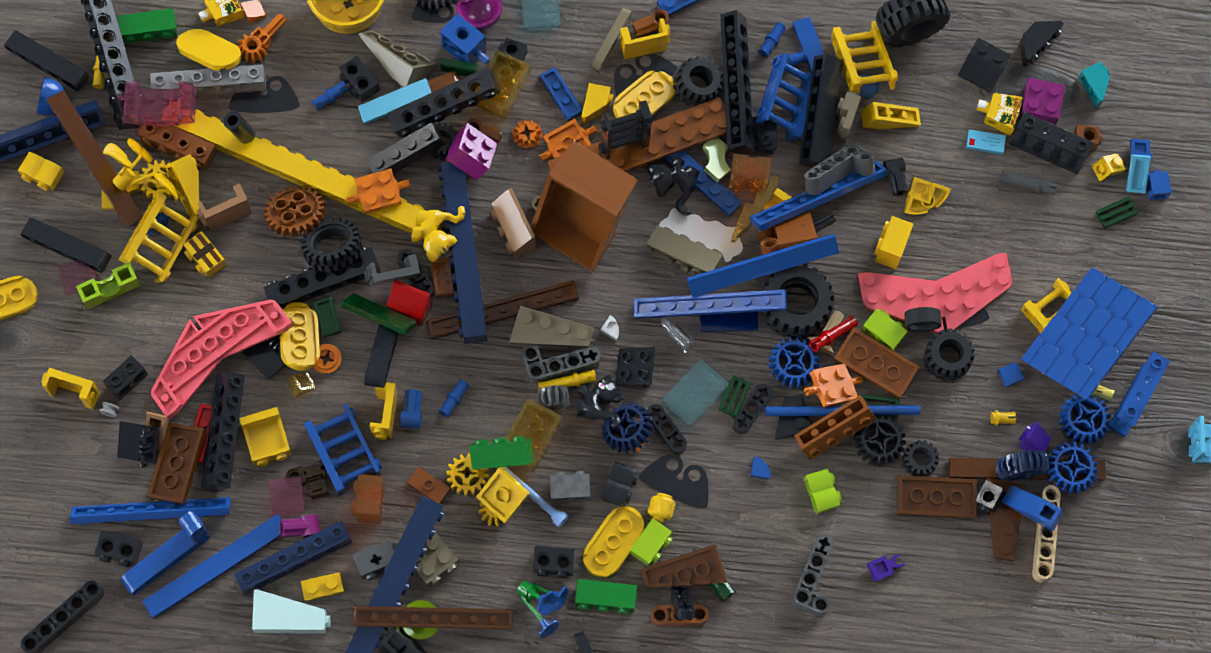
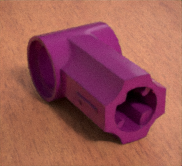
M305 515L295 519H281L279 526L281 537L303 536V538H307L319 532L318 515Z

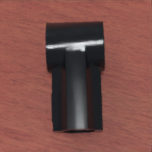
M903 157L883 161V166L887 169L886 177L889 178L893 196H902L909 193Z

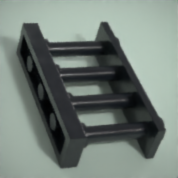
M646 100L639 102L638 110L635 113L609 120L607 114L602 113V121H600L601 141L598 146L600 153L605 155L606 160L610 159L612 149L634 142L640 143L642 149L649 147L652 114Z
M1026 112L1023 113L1009 145L1077 175L1094 142Z

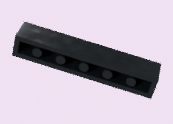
M829 54L815 56L813 61L799 158L800 164L811 168L829 158L843 60Z

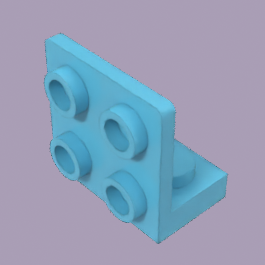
M1199 416L1188 428V437L1191 438L1189 456L1192 457V463L1211 464V424H1204V416Z

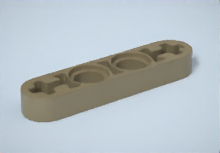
M625 7L621 10L594 58L592 68L598 71L603 69L620 39V28L626 27L632 16L631 10Z

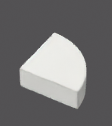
M610 315L600 329V333L616 342L619 336V327L615 318Z

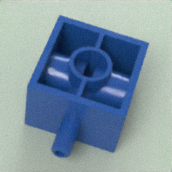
M457 14L440 31L442 47L458 61L475 64L480 60L484 64H488L490 58L485 55V36L462 16Z

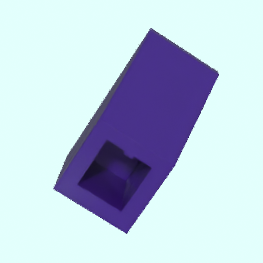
M1034 422L1032 426L1028 425L1020 436L1021 444L1019 448L1024 451H1045L1052 438L1039 423Z

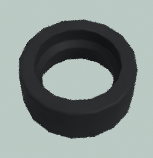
M918 307L905 311V328L908 330L931 331L941 327V311L937 308Z

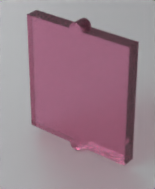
M77 260L58 265L61 276L59 281L62 282L65 295L78 292L76 286L93 278L97 281L95 276L96 270L94 268L91 269L88 264L85 266L81 261Z
M284 476L281 479L269 480L272 514L286 513L289 515L291 512L305 511L301 477L287 478Z

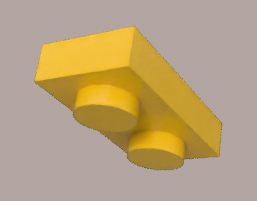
M340 572L301 581L305 602L344 593Z

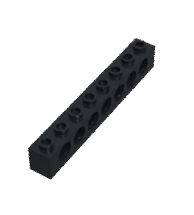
M80 0L81 4L84 5L85 20L90 26V37L94 40V51L99 58V69L104 76V87L109 93V104L113 107L114 122L118 125L119 130L140 128L145 121L112 1Z
M738 10L720 14L727 144L728 150L737 157L755 153L747 19Z

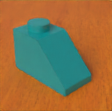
M1098 62L1082 70L1078 77L1096 108L1100 107L1104 100L1110 79L1107 67Z

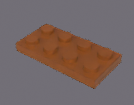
M854 327L834 357V361L839 364L845 363L847 369L897 399L902 397L920 367Z

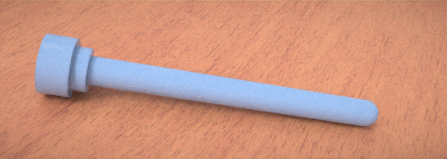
M502 467L530 492L528 496L552 516L551 519L558 528L566 522L569 515L564 511L554 509L507 467Z

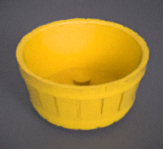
M307 0L312 12L324 26L342 34L357 33L371 26L378 18L384 0H352L353 7L350 6L347 9L343 3L348 0Z

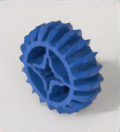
M789 337L788 343L782 339L781 345L776 343L775 349L771 350L772 356H769L768 361L772 363L768 367L773 369L771 371L772 376L777 375L776 381L783 380L782 386L786 382L789 383V388H792L793 384L800 388L801 382L804 386H807L808 380L813 381L810 372L820 368V364L817 363L820 361V357L815 356L818 351L814 352L811 350L810 346L806 345V339L802 343L799 342V337H796L795 341H793L792 337ZM789 350H798L799 352L792 353ZM780 355L784 357L783 360L786 362L784 369L779 364ZM805 356H807L810 364L808 370L802 362ZM791 360H793V361H794V360H796V361L798 360L797 365H796V364H795V365L792 364V365L790 366ZM797 372L799 375H790L789 373Z
M1073 395L1071 400L1067 399L1065 401L1066 405L1061 406L1062 412L1058 415L1062 418L1059 420V424L1064 425L1061 431L1067 430L1066 437L1073 436L1072 442L1079 439L1080 445L1084 441H1086L1087 445H1090L1092 440L1097 443L1099 438L1103 439L1105 437L1104 433H1108L1109 428L1107 426L1111 425V421L1108 419L1111 417V414L1106 413L1109 409L1108 406H1102L1104 400L1097 401L1098 396H1095L1093 399L1090 397L1086 400L1079 395L1078 397ZM1085 406L1090 407L1093 410H1088ZM1075 408L1077 418L1071 421V410ZM1098 416L1099 427L1095 430L1093 420ZM1082 417H1083V418H1089L1088 421H1087L1086 419H1085V420H1083V419L1080 420V419H1081ZM1077 427L1083 428L1085 432L1077 429Z
M1066 442L1064 447L1061 444L1058 445L1057 450L1053 449L1051 451L1052 455L1048 456L1050 462L1049 470L1046 474L1052 475L1049 478V482L1055 481L1054 486H1061V492L1067 489L1068 494H1071L1074 489V492L1079 494L1080 490L1083 492L1087 491V486L1092 487V481L1097 480L1095 474H1098L1099 469L1095 467L1098 465V462L1092 461L1096 456L1095 454H1088L1091 451L1090 448L1086 451L1083 450L1084 444H1081L1078 448L1076 442H1073L1071 446ZM1070 454L1067 462L1058 463V459L1061 456ZM1078 457H1079L1085 464L1080 463L1079 460H1078ZM1071 463L1074 466L1073 468H1075L1074 472L1070 470L1071 468H1069ZM1060 472H1062V473H1064V474L1066 475V479H1065L1064 477H1062V475L1060 474ZM1086 474L1084 480L1074 482L1076 475Z

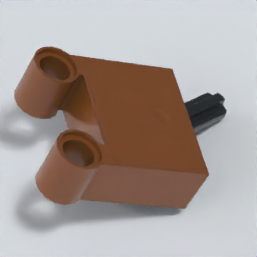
M806 211L761 232L756 228L757 239L761 242L762 255L818 239L816 233L836 222V218L830 213L813 222L810 211Z

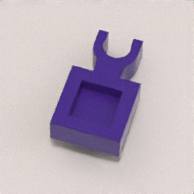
M899 554L891 557L889 561L885 555L866 564L874 582L894 574L892 569H899L904 566V563L900 565L895 563V559L900 557Z

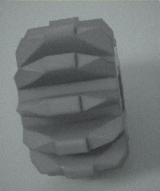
M561 385L543 387L537 391V404L540 409L545 411L563 409L569 405V392L566 387Z

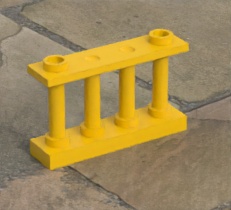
M872 21L869 32L845 35L840 27L833 28L831 41L837 58L843 60L842 72L849 91L859 95L862 85L888 81L891 90L895 88V83L898 81V73L893 69L882 40V33L877 27L876 21ZM872 39L874 46L855 49L847 47V42ZM877 53L879 60L861 63L852 61V56ZM882 67L885 73L861 77L858 76L857 71Z
M161 193L156 194L118 259L124 264L136 261L157 274L154 280L155 283H161L169 278L171 274L169 270L189 234L193 233L197 228V220L199 218L195 215L188 220L166 206L165 200L167 197ZM158 212H163L185 226L180 236L157 222L155 217ZM149 228L157 230L176 242L171 252L147 238L146 233ZM144 244L167 258L162 268L139 255L138 247Z
M1060 278L1053 284L1054 291L1038 303H1032L1031 300L1027 301L1021 308V311L1040 333L1056 315L1055 313L1051 317L1045 318L1041 313V309L1058 296H1061L1066 301L1072 293L1068 284L1061 281Z

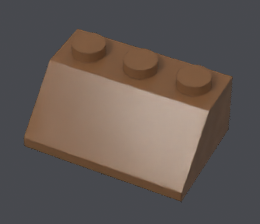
M510 188L491 203L492 210L490 215L493 221L497 220L499 224L497 229L501 238L505 237L507 241L505 246L508 253H512L514 258L536 250L535 236L512 188Z

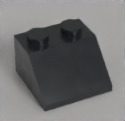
M978 37L958 76L990 93L1006 67L1011 54Z

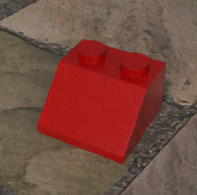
M395 279L386 306L390 310L415 320L416 325L423 326L432 307L429 293Z

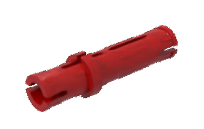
M850 316L830 330L821 332L820 336L809 342L811 350L813 349L814 352H817L824 346L833 344L835 339L847 333L853 327H857L858 322L856 318L854 319L853 316Z

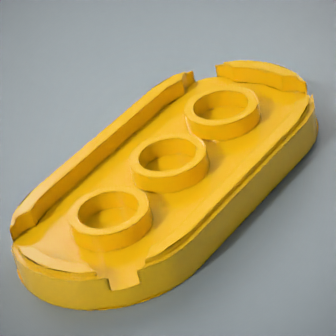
M188 30L177 38L176 44L179 53L209 69L221 71L220 68H225L229 70L237 66L241 61V51L237 45L207 30Z
M661 71L645 73L616 97L613 104L615 117L619 118L635 113L638 110L639 102L645 100L653 116L674 97L675 89H673V84L675 82H673L672 77Z
M12 276L0 280V321L25 313L33 308L38 298V291L30 279L23 276Z
M293 302L282 309L294 326L288 331L279 334L280 354L283 362L288 367L303 371L314 367L320 356L318 317L316 312L312 311L307 304Z
M624 506L612 510L587 544L583 552V563L591 575L599 578L610 577L620 569L629 556L630 549L644 531L642 515L636 509Z

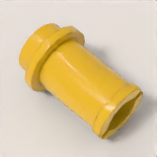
M995 410L990 414L991 424H995V426L999 424H1015L1016 418L1008 417H1016V413L998 412V410Z

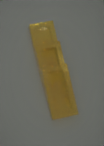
M772 176L767 191L759 188L753 205L745 203L731 242L735 243L751 228L753 224L750 223V216L765 209L778 186L780 177Z

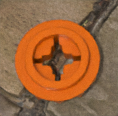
M524 119L520 123L517 122L513 128V140L522 148H533L540 143L542 130L539 124H536L533 120L526 121ZM525 128H527L529 132H532L530 134L529 140L526 137V135H522L523 133H525Z
M331 344L320 345V356L313 368L321 374H330L333 371H337L342 360L339 349ZM329 353V358L332 361H328L324 366V361L321 358H325Z

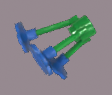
M525 580L518 586L517 593L521 596L520 600L528 606L540 621L539 624L543 629L538 635L543 639L547 635H551L560 623L557 620L549 623L545 618H542L537 610L544 616L548 615L549 612H553L555 608L560 610L566 601L569 590L564 586L559 593L556 591L551 592ZM538 591L545 593L546 595L540 596L538 595ZM534 598L538 599L539 604L537 606V610L533 607L529 600H533Z

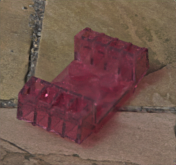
M139 81L126 82L122 122L147 126H179L181 124L195 123L197 89L192 82H179L178 89H141Z

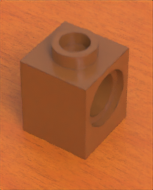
M1076 126L1074 134L1085 138L1084 136H1089L1092 139L1090 141L1094 142L1090 151H1095L1098 145L1102 143V134L1099 133L1100 127Z

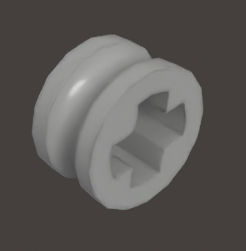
M102 402L103 408L99 412L109 417H116L117 414L115 412L119 410V407L108 402Z

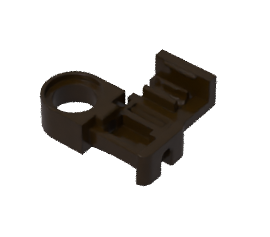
M319 460V464L307 468H302L301 465L287 471L286 481L288 485L293 488L304 485L310 486L311 491L309 493L312 500L329 495L324 480L327 476L321 460ZM296 473L300 475L299 481H290V476L292 474Z

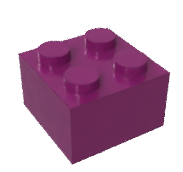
M1028 77L1024 86L1023 101L1018 120H1021L1023 113L1026 112L1056 126L1060 117L1065 85Z
M466 123L454 135L446 160L477 180L489 169L497 143Z

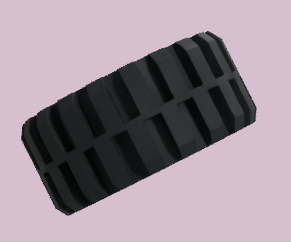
M889 0L878 9L876 21L887 44L893 47H903L904 45L908 46L921 42V40L938 33L940 29H943L948 24L951 13L945 0Z
M802 264V266H795L771 273V276L765 281L762 291L799 287L808 291L815 301L813 310L804 315H794L786 310L761 312V315L765 316V323L767 325L771 324V330L775 333L780 331L782 337L786 338V335H791L792 339H796L798 336H802V339L809 337V334L814 336L819 332V329L825 327L831 316L835 297L834 291H831L832 284L830 281L826 282L827 276L824 273H817L818 269L814 266L810 269L807 267L808 264Z

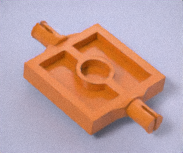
M573 119L543 136V140L548 146V151L540 154L539 157L542 162L551 157L554 159L564 154L573 140L584 147L590 146L589 136L598 132V130L595 128V125L584 130L579 126L576 119Z
M390 168L355 178L357 194L346 198L348 205L359 201L366 215L401 205L400 189L411 186L409 179L397 182Z
M845 363L814 369L810 372L813 386L806 387L804 393L806 396L816 394L823 408L840 405L858 397L854 385H861L863 379L861 376L851 378Z

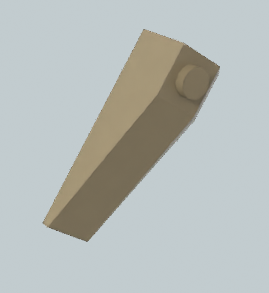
M373 30L359 33L360 38L389 75L401 87L425 79L436 67V63L418 52L414 55L407 51L408 47L392 44L391 39Z

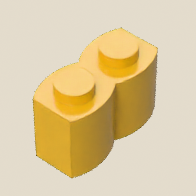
M32 152L27 154L18 169L21 179L28 183L32 181L38 183L37 186L45 191L48 189L54 191L65 172L61 166Z

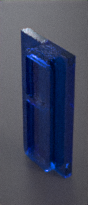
M757 312L699 316L701 332L758 331Z

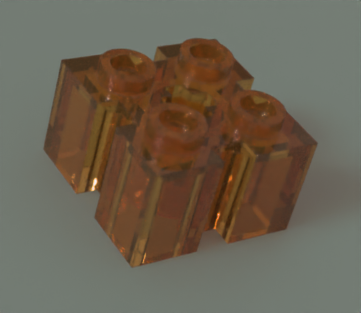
M733 154L729 189L737 192L751 189V192L755 194L766 193L771 158L758 156L751 158L748 157L749 155Z
M358 474V480L354 481L353 489L355 497H357L356 500H352L351 510L353 511V516H356L357 522L381 524L385 490L383 477Z

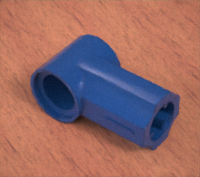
M416 389L405 390L404 406L401 411V428H421V391Z

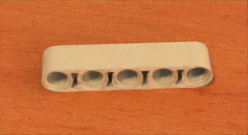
M1053 485L1047 486L1039 497L1060 507L1059 489ZM1046 492L1053 494L1054 500H1049L1046 497ZM1037 523L1032 575L1034 580L1039 583L1048 581L1054 572L1058 524L1054 531H1051ZM1042 530H1047L1048 532H1050L1051 537H1044L1042 534ZM1040 550H1047L1049 557L1042 556ZM1039 568L1045 569L1047 576L1040 575Z

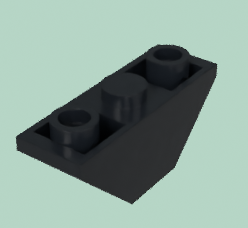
M1062 21L1034 22L1023 34L1020 46L1022 65L1025 68L1029 63H1035L1039 58L1038 54L1041 51L1045 52L1051 45L1050 41L1053 38L1056 40L1063 32L1061 28L1064 24Z

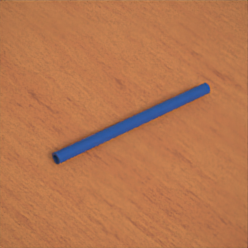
M920 405L869 406L874 415H920L921 412ZM823 406L765 407V416H827L841 406L823 408Z

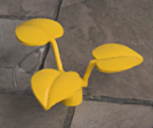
M132 138L127 140L130 148L138 154L133 163L127 159V155L114 143H109L104 148L103 154L113 157L123 165L122 170L112 180L120 190L124 191L129 185L134 186L136 183L154 176L170 192L175 202L178 200L177 187L161 172L157 173L154 171L134 180L135 174L132 169L140 159L143 158L148 163L153 161L149 151Z

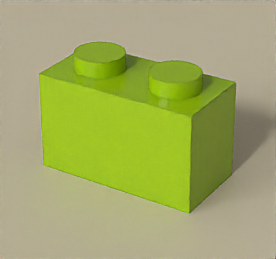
M879 309L873 312L861 330L893 351L908 332L902 323L895 322L884 310L880 311Z
M652 518L630 549V555L646 566H650L652 563L656 564L661 557L659 552L663 547L667 548L673 540L671 538L672 531Z

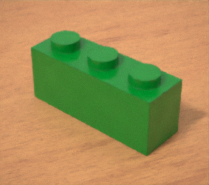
M173 8L117 16L122 40L126 44H134L137 41L151 42L160 38L171 39L178 36L176 15Z
M524 435L514 436L511 440H506V437L494 438V441L488 442L487 439H477L475 443L469 446L472 469L529 465L534 461L531 438H525Z
M578 579L575 606H578L580 610L586 611L591 610V608H597L599 612L609 613L610 610H615L619 614L630 615V612L635 610L637 585Z

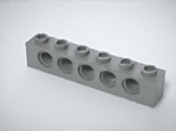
M263 64L236 66L229 70L220 68L221 71L198 69L150 73L151 92L154 99L266 91V74Z

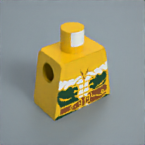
M204 0L207 9L198 13L203 23L213 18L217 26L246 17L244 9L238 0Z
M994 93L990 102L979 99L976 110L986 113L985 124L1011 136L1016 125L1023 97Z

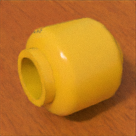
M657 493V495L652 496L648 514L659 523H664V520H670L676 505L675 501L672 500L673 497L664 493Z

